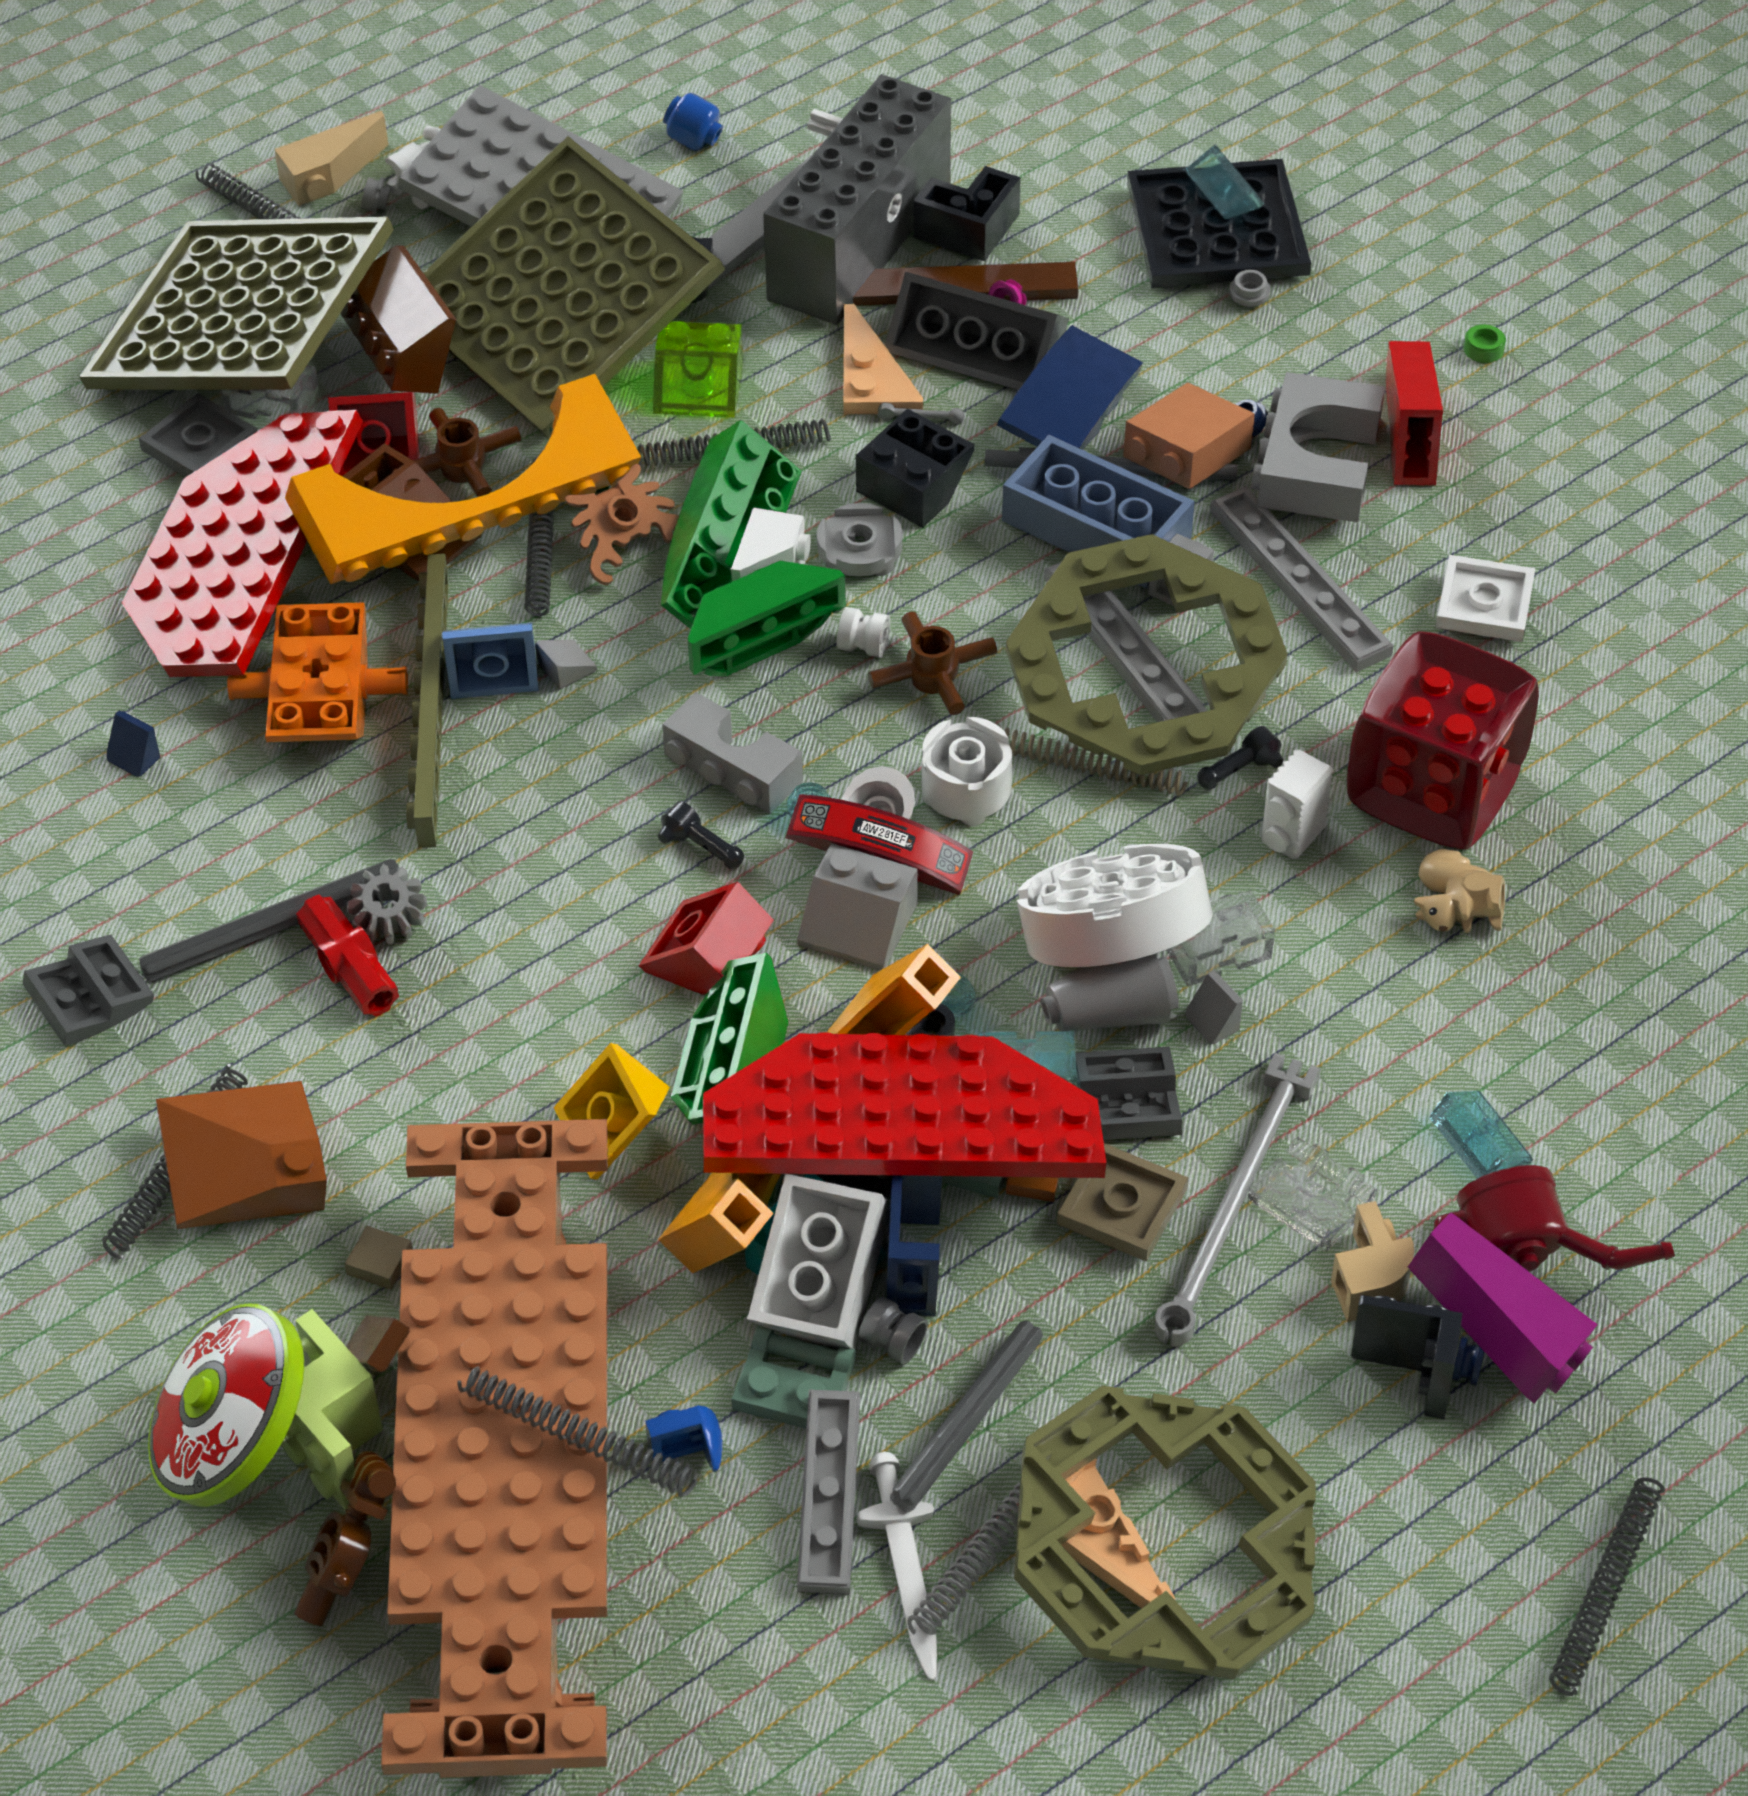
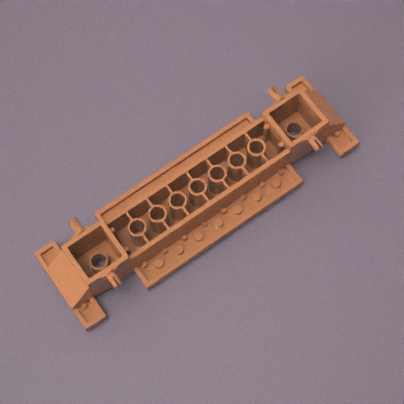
M607 1119L407 1125V1177L456 1176L454 1247L402 1250L399 1321L410 1328V1333L398 1350L393 1466L396 1488L392 1493L387 1615L389 1625L442 1623L440 1698H411L410 1713L383 1714L381 1759L383 1775L440 1773V1778L552 1774V1770L557 1768L607 1767L606 1706H595V1692L563 1694L558 1681L557 1619L607 1617V1462L604 1461L603 1456L597 1458L594 1452L587 1453L585 1447L578 1449L576 1443L569 1445L567 1439L559 1440L558 1435L551 1436L548 1430L542 1432L539 1426L532 1427L530 1421L524 1423L521 1417L515 1419L512 1413L505 1414L503 1408L496 1410L494 1404L488 1406L485 1400L478 1401L476 1395L469 1397L467 1391L459 1392L457 1380H460L462 1387L465 1388L470 1372L474 1367L479 1366L480 1375L486 1370L489 1371V1379L497 1374V1385L501 1380L506 1379V1390L513 1383L516 1384L515 1394L520 1388H525V1396L516 1409L517 1414L521 1411L526 1395L533 1392V1403L538 1397H543V1405L534 1418V1422L539 1420L544 1404L551 1400L553 1404L551 1412L557 1405H561L562 1408L558 1420L552 1426L553 1431L557 1429L559 1419L567 1409H570L571 1415L561 1435L566 1434L568 1424L573 1415L578 1413L580 1416L579 1423L571 1434V1440L575 1438L578 1426L585 1418H588L589 1425L580 1439V1444L584 1443L591 1424L595 1422L598 1424V1430L589 1443L590 1449L594 1446L599 1430L605 1426L607 1428V1243L566 1244V1239L562 1233L560 1173L608 1171ZM477 1381L472 1386L471 1392L475 1391ZM486 1385L480 1392V1396L484 1395ZM496 1387L492 1394L489 1396L490 1401L493 1400ZM504 1394L498 1400V1405L502 1404ZM514 1396L507 1405V1409L511 1408ZM532 1405L525 1413L526 1418L530 1416ZM551 1412L543 1422L544 1427L548 1425ZM607 1434L604 1441L598 1448L599 1453L603 1451V1447L607 1439ZM487 1672H503V1673H501V1674H489V1673H487Z

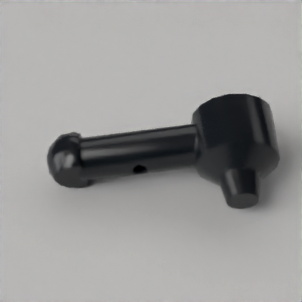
M1265 726L1253 729L1244 738L1240 749L1210 767H1203L1198 772L1197 781L1199 785L1205 789H1213L1217 786L1218 782L1251 762L1258 766L1269 764L1274 768L1280 767L1284 761L1280 754L1281 741Z
M679 801L661 816L662 829L657 836L662 843L666 844L672 840L684 842L689 838L723 861L725 867L729 869L737 868L742 864L744 860L743 851L738 846L730 845L702 826L700 817L689 804Z

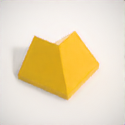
M610 1043L553 1108L559 1120L607 1119L609 1168L653 1119L670 1087L619 1045ZM605 1171L587 1173L590 1179L598 1180Z

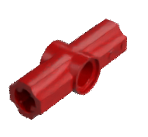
M318 894L305 900L303 907L296 913L297 921L307 938L315 946L320 963L329 979L334 984L341 982L364 1015L373 1014L377 1017L389 1011L394 1001L399 998L398 988L379 963L375 948L364 929L360 926L354 928L332 897H322Z

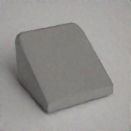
M541 640L535 642L538 665L560 689L597 671L596 664L574 640Z
M1213 970L1207 974L1187 1007L1185 1016L1209 1043L1216 1044L1240 1030L1243 1000Z

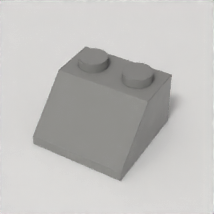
M831 843L813 877L797 938V945L873 969L882 970L886 968L917 906V869Z

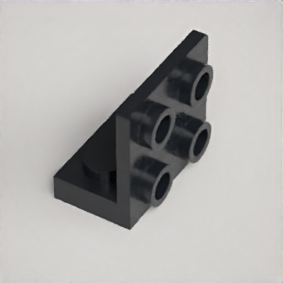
M1362 1295L1358 1304L1351 1358L1421 1371L1417 1394L1427 1396L1424 1416L1445 1419L1463 1313L1450 1311L1438 1305L1422 1306L1399 1302L1387 1296L1371 1297Z

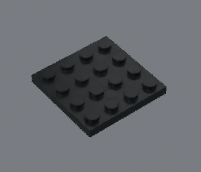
M1283 158L1127 171L1128 191L1151 288L1232 282L1238 273L1245 270L1259 271L1265 275L1266 279L1310 275L1311 260Z

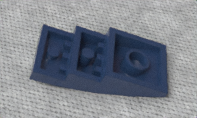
M1071 325L1055 342L1018 390L999 418L997 426L1036 447L1048 435H1051L1083 450L1099 433L1104 419L1118 405L1124 390L1138 376L1143 362Z

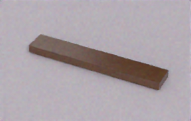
M1076 262L875 269L853 296V304L855 306L896 304L905 271L987 295L995 282L999 280L1006 282V280L1012 279L1022 286L1021 291L1026 295V300L1078 299ZM1005 295L1004 299L1010 301V297Z

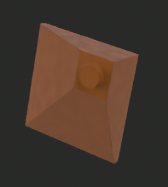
M302 1081L156 1099L177 1229L325 1210L327 1178L319 1137Z

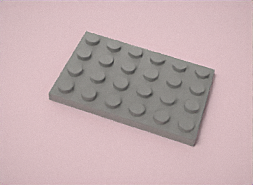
M481 85L473 91L402 173L398 183L400 190L472 227L556 146L569 136L667 217L679 205L683 195V190Z

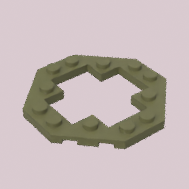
M1153 534L1067 553L1006 640V653L1029 723L1044 730L1048 727L1069 736V742L1096 755L1101 756L1102 753L1118 759L1124 762V768L1139 775L1227 756L1234 746L1236 737L1246 722L1249 723L1266 697L1267 689L1275 677H1279L1287 665L1288 657L1261 583ZM1164 579L1176 613L1219 604L1241 665L1202 673L1201 684L1211 710L1128 729L1116 693L1072 703L1052 641L1091 632L1092 622L1083 599L1084 596Z
M1102 1385L1026 1437L1022 1448L1014 1579L1084 1657L1235 1679L1307 1625L1314 1614L1312 1570L1315 1566L1313 1505L1316 1501V1481L1245 1407L1224 1404L1222 1409L1194 1405V1399L1153 1393L1152 1398L1126 1395L1123 1388ZM1131 1433L1143 1443L1167 1470L1205 1444L1271 1514L1243 1534L1237 1545L1269 1581L1203 1630L1167 1591L1127 1618L1061 1545L1090 1525L1095 1516V1512L1065 1479Z

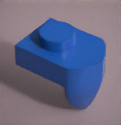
M695 1406L684 1410L673 1409L662 1412L656 1418L645 1420L648 1449H653L652 1461L658 1453H662L663 1458L661 1462L669 1457L674 1459L703 1450L711 1470L716 1472L719 1469L722 1458V1431L716 1414L711 1409L705 1406Z

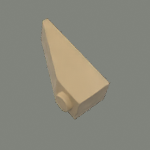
M375 112L274 149L279 180L298 206L335 193L388 146L383 112Z

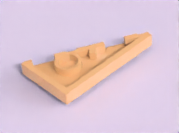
M844 304V414H878L879 405L882 403H890L894 408L923 410L922 395L854 304Z
M1095 1458L1065 1479L1095 1512L1090 1525L1061 1544L1072 1558L1140 1608L1146 1606L1165 1591L1175 1599L1166 1581L1160 1582L1148 1561L1150 1553L1131 1519L1122 1512L1121 1501L1113 1488L1108 1490L1095 1467L1097 1459Z

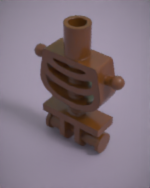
M373 1451L361 1452L354 1461L355 1471L351 1480L343 1479L339 1487L349 1501V1509L345 1510L346 1514L334 1511L326 1517L307 1559L305 1569L310 1579L294 1611V1615L310 1624L323 1626L336 1596L340 1595L347 1598L366 1561L371 1544V1530L369 1525L364 1522L367 1521L366 1516L370 1515L384 1520L388 1512L383 1503L385 1498L394 1492L396 1479L387 1462Z

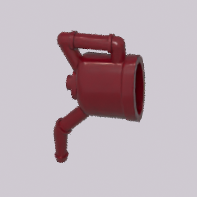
M1516 1166L1479 1177L1468 1183L1458 1192L1456 1200L1459 1210L1452 1212L1529 1272L1537 1269L1548 1258V1255L1554 1253L1561 1246L1601 1264V1267L1606 1270L1610 1268L1615 1270L1628 1269L1661 1259L1666 1261L1675 1257L1671 1242H1660V1244L1618 1250V1247L1614 1245H1605L1568 1228L1555 1189L1556 1183L1553 1173L1543 1166ZM1449 1213L1436 1217V1219L1434 1220V1229L1447 1217Z

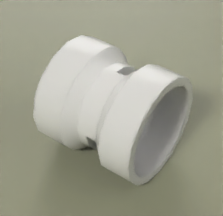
M845 607L837 632V648L852 652L859 647L867 655L881 658L888 642L890 616L874 613L871 616L866 615L864 617L860 609Z

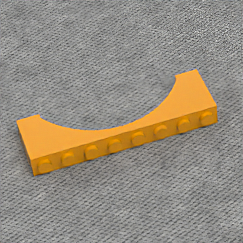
M596 374L558 386L550 405V409L554 414L552 432L544 450L535 462L518 478L484 496L448 503H424L398 499L377 493L351 482L335 473L331 464L292 476L285 499L330 584L342 580L354 582L364 577L373 569L382 566L385 568L396 567L408 557L421 552L425 555L433 554L449 542L458 539L462 541L472 540L486 529L497 525L501 528L511 526L523 516L537 512V514L548 513L555 509L559 503L565 502L567 495H585L595 493L596 490L610 485L615 487L616 483L628 473L633 465L639 464L641 455Z
M926 944L873 974L827 1032L832 1034L878 1033L881 1035H905L926 1015L936 1010L961 977ZM711 1173L658 1240L692 1273L746 1249L773 1215V1212L768 1208V1203L781 1174Z

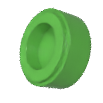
M1486 324L1476 325L1466 332L1463 349L1465 354L1476 362H1495L1504 354L1506 337L1495 326Z

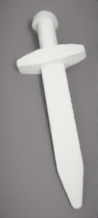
M880 1452L875 1454L870 1461V1474L877 1478L882 1503L859 1511L856 1520L858 1526L886 1530L910 1642L927 1678L934 1680L937 1675L936 1634L930 1635L925 1633L916 1624L915 1620H912V1625L917 1631L913 1635L907 1622L908 1617L914 1615V1609L920 1608V1602L926 1600L925 1597L927 1595L911 1526L932 1518L934 1507L931 1503L920 1501L913 1511L906 1512L892 1503L890 1494L898 1482L896 1471L899 1470L900 1464L894 1454ZM922 1622V1624H923L924 1626H926L928 1629H930V1627H929L928 1625H926L925 1623Z

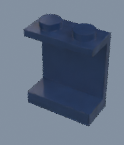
M892 1175L886 1298L895 1302L899 1307V1311L906 1315L915 1313L919 1316H936L940 1244L899 1242L900 1223L939 1225L942 1176Z

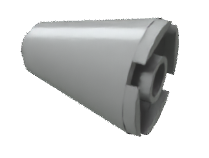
M1156 954L1115 964L1079 967L1046 987V997L1041 998V1008L1049 1025L1055 1024L1062 1032L1168 1023L1177 1020L1178 1016L1170 1010L1179 1008V1000L1175 980L1167 957L1158 959Z

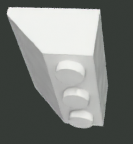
M785 1174L748 1313V1321L805 1342L839 1349L840 1346L855 1349L891 1207L883 1195Z

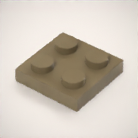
M1104 1143L1107 1162L1105 1178H1078L1057 1213V1225L1147 1262L1186 1193L1189 1178Z

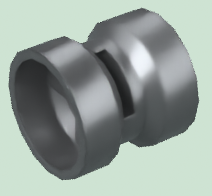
M883 1296L878 1298L869 1308L860 1326L858 1336L861 1342L872 1348L882 1347L886 1349L890 1358L904 1365L919 1350L927 1332L928 1321L915 1313L907 1315L902 1313L895 1302Z

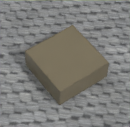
M367 1225L345 1262L346 1273L349 1276L392 1290L401 1274L402 1250L413 1249L412 1242L409 1239Z

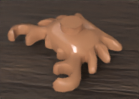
M638 464L633 465L628 473L616 483L615 487L597 495L595 493L567 495L565 497V502L568 505L577 508H587L574 517L571 526L577 528L586 523L589 524L583 532L580 547L585 550L589 547L592 538H595L597 541V547L590 561L589 571L593 579L602 585L608 586L612 583L613 578L612 575H607L601 570V564L610 563L614 567H620L623 562L619 554L613 549V545L626 547L630 541L636 538L647 537L652 526L660 530L665 543L668 544L672 541V532L675 530L679 515L668 514L658 510L673 509L675 502L672 499L662 496H648L657 491L660 487L659 482L653 481L633 485L641 471Z

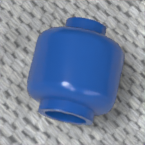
M687 93L683 97L676 96L667 108L663 118V123L667 125L666 132L668 136L692 151H699L706 144L713 146L723 130V125L719 123V108L695 93Z

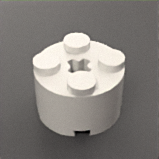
M966 717V722L951 724V719L943 721L928 732L922 743V799L927 805L946 817L961 820L969 826H976L983 823L986 817L996 813L1006 804L1012 789V750L1009 745V738L1002 728L983 718Z

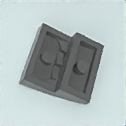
M111 934L69 945L66 960L25 970L23 976V986L65 1046L97 1035L127 1020L152 1003L154 999L153 992Z
M1170 1046L1075 1053L1077 1087L1098 1099L1103 1140L1182 1135V1117L1176 1094V1073Z

